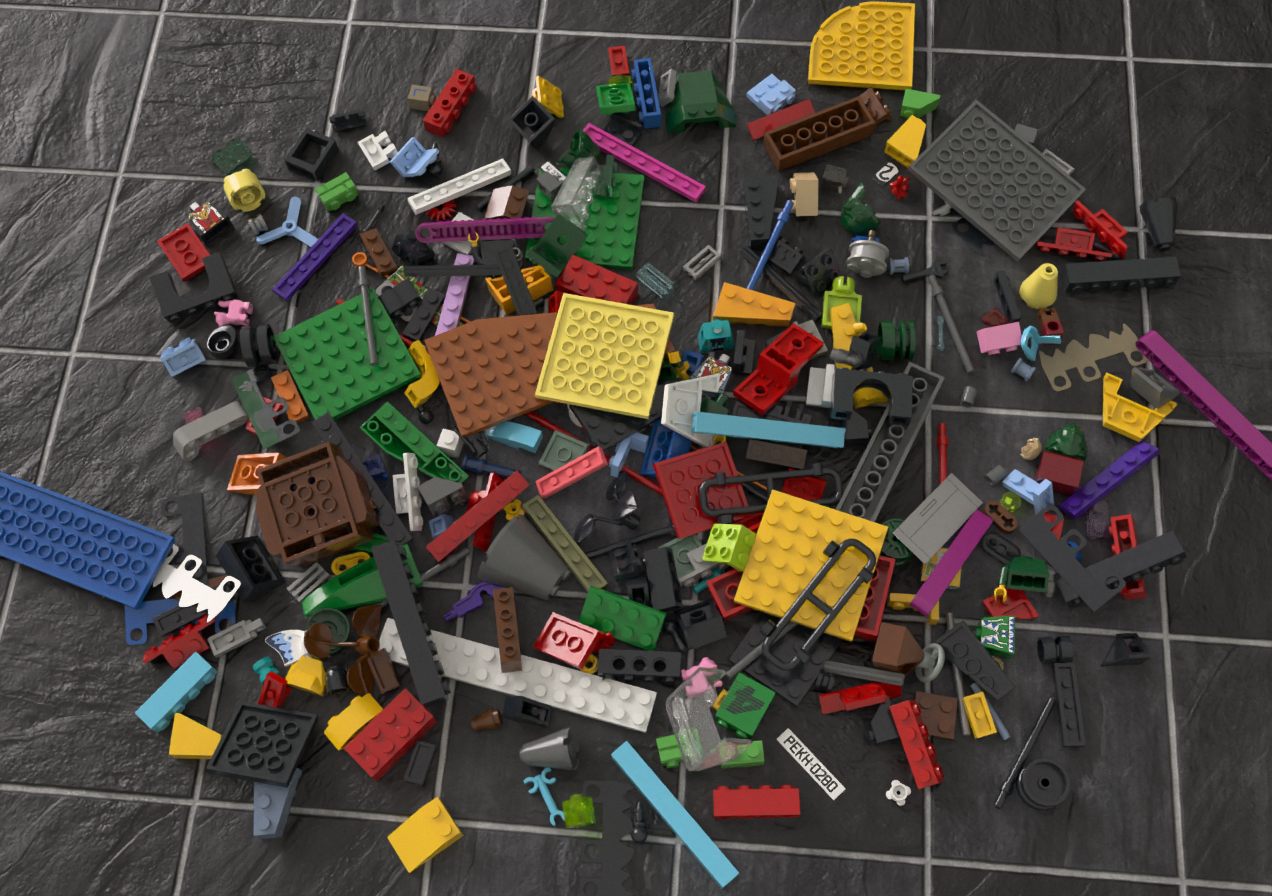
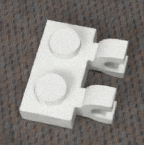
M386 131L380 133L377 137L371 134L358 142L374 170L390 163L388 158H393L398 153L394 144H391ZM381 145L387 146V148L382 150Z

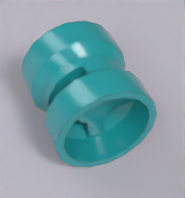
M264 657L253 665L255 673L260 675L259 680L262 685H264L266 674L273 671L279 676L281 675L279 670L274 668V662L271 657Z

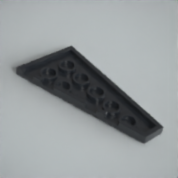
M666 384L656 387L649 419L571 404L569 408L595 446L601 447L604 452L662 418L664 388Z

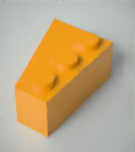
M540 265L521 270L533 301L554 290L550 276ZM503 275L495 279H491V277L485 278L489 292L506 316L516 311Z

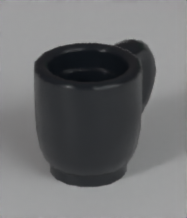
M343 666L327 668L325 675L327 694H342L350 689L347 683L348 671H345Z

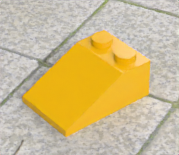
M436 797L415 812L387 838L407 871L411 873L464 835L442 800Z

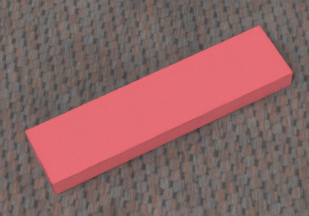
M598 446L536 480L540 497L546 499L607 466L608 463L603 449Z

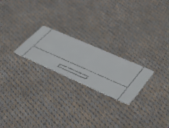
M951 473L893 534L926 564L983 502Z

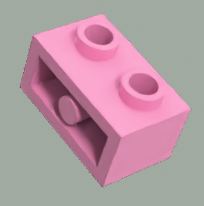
M1019 322L977 331L981 353L988 352V355L1000 353L999 350L1006 349V352L1017 350V346L1021 345L1022 334Z

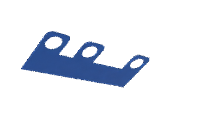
M175 598L146 601L141 603L138 610L125 605L127 644H144L147 641L146 623H154L152 618L178 606L180 601ZM234 601L226 604L223 610L216 615V634L222 631L219 628V622L222 619H229L232 626L236 624ZM134 628H139L143 632V636L139 641H134L130 637V632Z

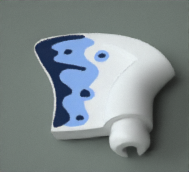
M281 631L265 639V642L281 655L286 667L296 663L302 655L313 658L304 646V631Z

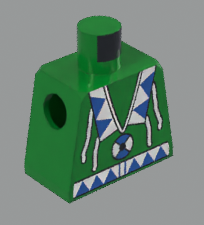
M1015 616L984 617L978 622V628L969 627L990 654L1010 659L1014 655Z

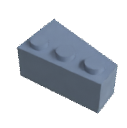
M296 768L288 788L254 782L253 836L259 839L282 837L290 812L289 808L296 793L295 789L302 775V771L299 768Z

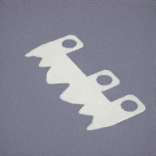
M173 544V553L163 562L153 581V586L155 587L163 582L162 592L166 599L182 590L179 606L189 607L198 603L197 612L208 609V623L223 610L241 583L232 576H227L215 591L195 580L192 576L201 566L202 560L194 555H188L178 569L169 565V562L178 552V547ZM191 559L195 560L196 567L191 571H187L185 569L186 562ZM228 581H233L235 588L229 593L224 592V584Z

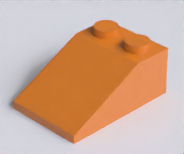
M280 453L238 455L227 490L258 496V488L261 484L256 470L287 457Z

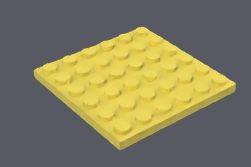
M563 293L535 397L649 419L674 313Z

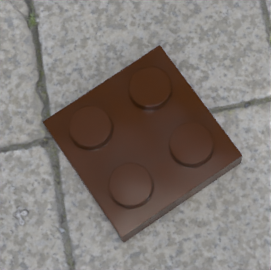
M916 691L914 700L920 706L922 713L920 716L923 723L927 726L928 737L952 741L955 732L958 698Z

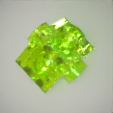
M575 794L570 796V800L562 802L566 828H578L596 823L592 797H583V794Z

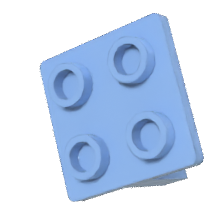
M190 337L179 342L178 347L174 348L171 346L163 350L160 360L166 366L171 377L206 360L195 338L192 340Z

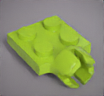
M844 276L837 277L833 281L832 291H825L821 328L832 329L830 309L849 303L856 323H860L862 295L855 293V281L852 278L847 277V283L843 285Z

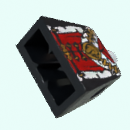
M195 202L190 206L192 213L188 217L205 245L233 226L227 214L210 202H205L203 205Z

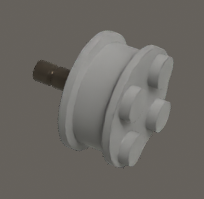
M873 230L869 231L867 240H859L850 244L849 252L851 255L846 261L849 270L860 273L864 278L883 274L887 269L885 260L889 257V249L883 244L875 242L876 231Z

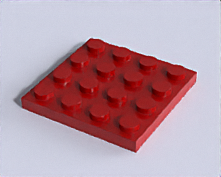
M727 442L653 464L678 539L712 529L714 524H718L717 517H709L702 511L699 501V487L705 480L714 478L716 473H726V477L738 476ZM741 484L721 487L711 486L707 489V501L711 509L748 506ZM751 514L734 515L733 518L734 521L749 517Z

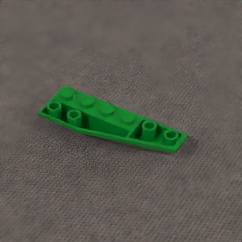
M386 402L360 427L387 454L403 463L404 453H414L418 460L417 470L431 478L437 477L461 484L469 478L460 467L389 402Z
M404 544L402 547H404L407 559L404 562L408 563L413 574V578L410 579L411 583L414 582L416 587H420L423 585L418 568L408 544ZM372 557L332 578L302 600L301 604L305 617H310L314 612L322 608L343 610L388 599L375 559Z

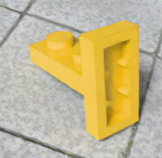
M890 593L887 598V606L895 610L913 608L910 606V603L915 595ZM939 600L928 615V625H936L939 621Z

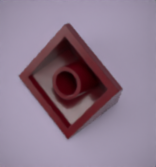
M1044 451L1034 481L1040 484L1044 479L1052 482L1053 492L1071 496L1079 487L1084 461Z

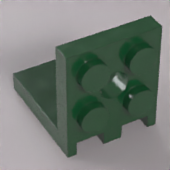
M558 214L527 256L530 257L529 260L533 264L545 268L544 271L548 275L558 277L572 255L577 252L585 241L588 234L561 214ZM563 234L567 237L568 241L566 244H561L558 241L559 235Z

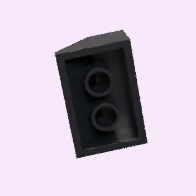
M258 535L225 541L215 555L227 576H232L240 581L241 585L236 592L242 602L260 599L285 582Z

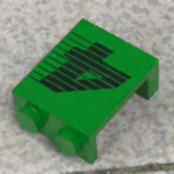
M739 672L719 707L715 720H717V724L722 728L728 729L729 727L736 731L735 734L738 737L751 740L769 704L772 703L776 692Z

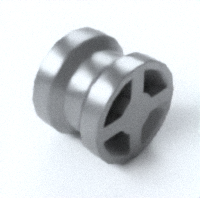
M261 214L257 215L254 219H248L256 236L261 231L269 230Z

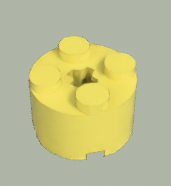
M243 169L224 178V191L235 210L242 209V212L252 211L261 205L262 199H265L264 189L257 176L249 169Z

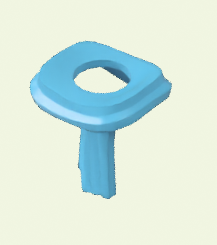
M1034 326L1026 328L1021 338V347L1027 359L1035 361L1039 344H1061V336H1039ZM1029 337L1031 339V349L1027 346Z

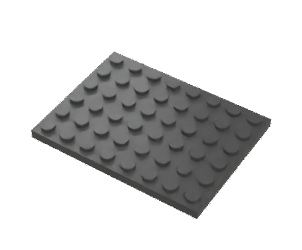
M975 100L907 169L1017 262L1086 190L978 100Z

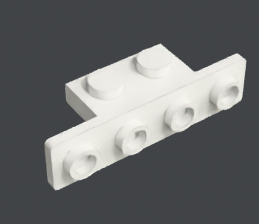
M404 453L405 474L393 475L396 514L409 513L410 531H422L423 517L420 511L422 502L417 487L420 485L417 476L418 460L414 453Z

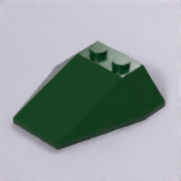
M711 70L677 74L674 90L675 97L669 103L666 114L667 134L685 132V124L718 121L719 129L736 127L734 110Z

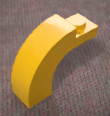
M419 340L413 342L408 350L412 359L419 367L422 376L420 380L410 384L405 391V395L414 408L424 404L432 396L440 383L431 356Z

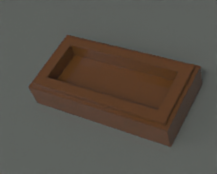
M386 648L372 653L370 657L366 658L381 694L402 685Z

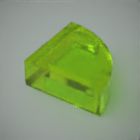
M617 75L608 79V85L632 83V77L627 75Z

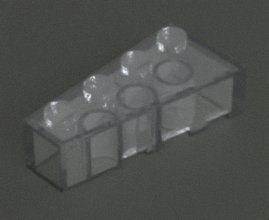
M594 157L575 159L551 206L556 216L561 214L584 232L586 228L584 221L588 219L590 214L587 211L588 206L593 202V190L597 188L601 169Z

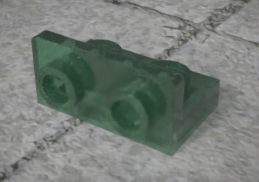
M240 138L230 140L226 144L227 147L222 151L219 149L212 155V163L216 164L225 176L229 175L253 156L252 151Z

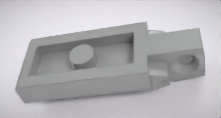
M261 618L253 622L251 620H243L209 637L208 642L214 656L218 658L253 640V638L258 636L257 633L264 630L266 626Z

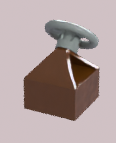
M882 622L872 659L875 668L903 673L904 676L915 668L916 676L921 682L927 683L935 679L944 664L945 654L942 646L933 643L922 650L907 627ZM938 656V662L934 669L935 659ZM922 668L928 670V676L922 675Z

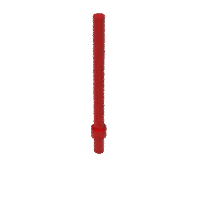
M945 423L938 424L937 447H939L940 484L947 478L948 437H946Z

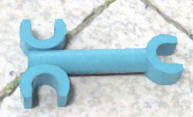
M545 768L542 774L534 778L528 777L524 780L525 785L530 782L534 783V787L528 791L529 794L536 793L539 788L551 813L550 822L553 826H556L554 818L559 815L563 821H566V816L562 811L558 810L546 785L554 784L556 779L555 777L550 780L546 779V774L550 773L551 769Z

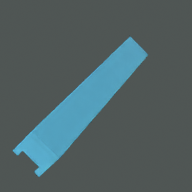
M693 412L691 426L692 433L829 448H843L846 428L705 412Z
M627 741L611 754L613 761L721 889L739 874L736 868Z

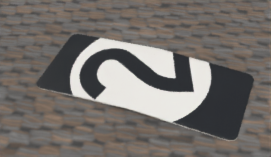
M892 159L873 176V179L883 186L904 166L896 159Z

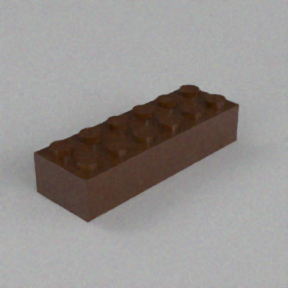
M860 96L765 132L763 146L779 172L872 136L875 121Z

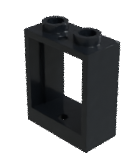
M305 128L284 161L289 171L319 182L338 153L339 148L336 140L331 136L326 137L315 130L311 131ZM310 141L326 147L315 165L299 160Z

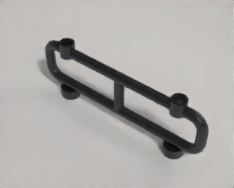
M822 463L811 464V469L726 477V473H716L714 478L701 483L699 487V501L702 511L709 517H717L718 524H734V515L764 513L767 504L714 510L708 506L706 492L709 487L766 481L769 500L772 489L775 490L774 480L830 475L834 479L835 496L832 498L807 500L830 508V506L838 504L843 496L842 478L837 470L829 467L823 468Z
M849 538L838 545L832 540L823 551V554L829 559L780 621L775 624L768 620L759 632L766 637L762 644V652L764 657L774 666L783 671H790L795 669L800 662L804 665L811 657V654L808 652L863 582L867 584L874 576L871 571L876 565V556L861 541ZM851 546L855 547L867 556L868 562L833 608H831L812 592L845 550ZM808 600L823 611L826 617L799 649L790 662H783L771 652L770 646L804 602Z

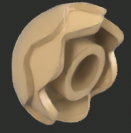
M1037 438L1029 439L1027 445L1022 447L1020 455L1025 460H1034L1042 450L1041 442Z

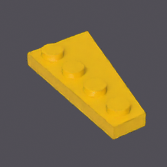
M849 303L832 307L830 314L834 341L833 349L840 348L849 351L852 337L857 334L853 326L856 321ZM835 363V368L845 367L849 370L852 368L847 364ZM872 366L866 369L869 372H873Z

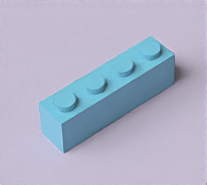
M195 652L135 714L155 732L158 733L164 730L170 724V720L175 716V713H181L185 709V705L190 700L195 699L206 684L214 680L218 671L201 655Z

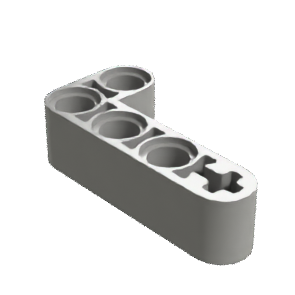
M232 402L178 428L173 433V446L184 461H190L199 454V446L245 424L249 419L247 412L239 402Z

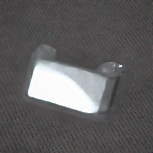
M699 667L667 698L666 710L685 767L689 771H701L730 762L752 744L749 739L724 738L721 740L709 708L717 699L714 684L726 674L725 670Z

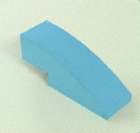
M509 421L490 427L485 432L486 438L518 450L522 448L536 453L543 438L542 431Z

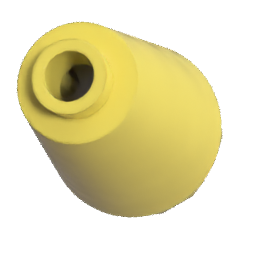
M1045 263L1023 281L1019 293L1021 300L1023 299L1028 307L1036 310L1046 309L1055 302L1058 283L1057 268L1052 264Z

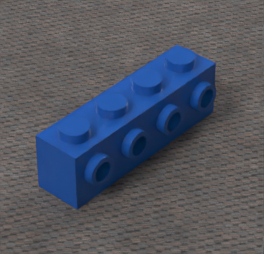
M651 58L634 60V69L631 70L632 80H636L634 92L638 94L636 98L637 108H641V112H638L639 121L643 122L644 129L661 127V112Z

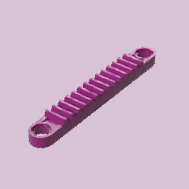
M519 217L516 219L497 218L494 220L476 219L473 221L455 220L452 222L422 223L416 229L415 235L423 243L469 241V234L470 239L474 241L477 239L476 233L479 235V240L539 238L547 230L545 225L549 222L552 223L555 218ZM423 228L428 229L430 236L423 237L420 230Z

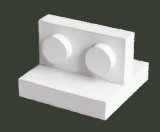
M827 364L826 369L810 367L806 399L807 406L831 408L832 377L835 365Z

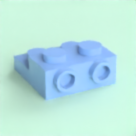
M771 74L749 90L746 97L768 116L782 110L787 104H791L795 100L796 90L785 80L781 82Z

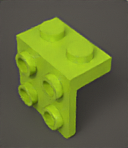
M714 524L702 560L705 562L726 563L736 570L744 572L757 534L743 525Z

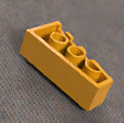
M724 282L713 315V321L719 319L721 321L728 320L730 324L747 323V325L764 324L765 326L789 327L795 303Z

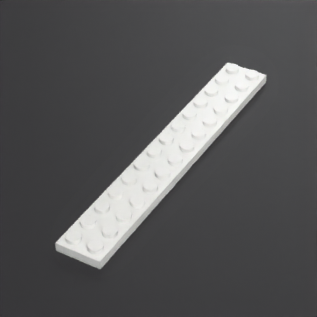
M387 618L379 640V650L386 648L393 663L409 667L394 619ZM431 630L432 635L429 636L430 641L433 640V643L436 645L438 654L435 657L436 660L442 663L445 673L441 675L443 677L511 696H524L550 705L553 708L642 733L647 732L657 692L611 679L602 680L600 676L521 655L522 671L502 673L499 648Z

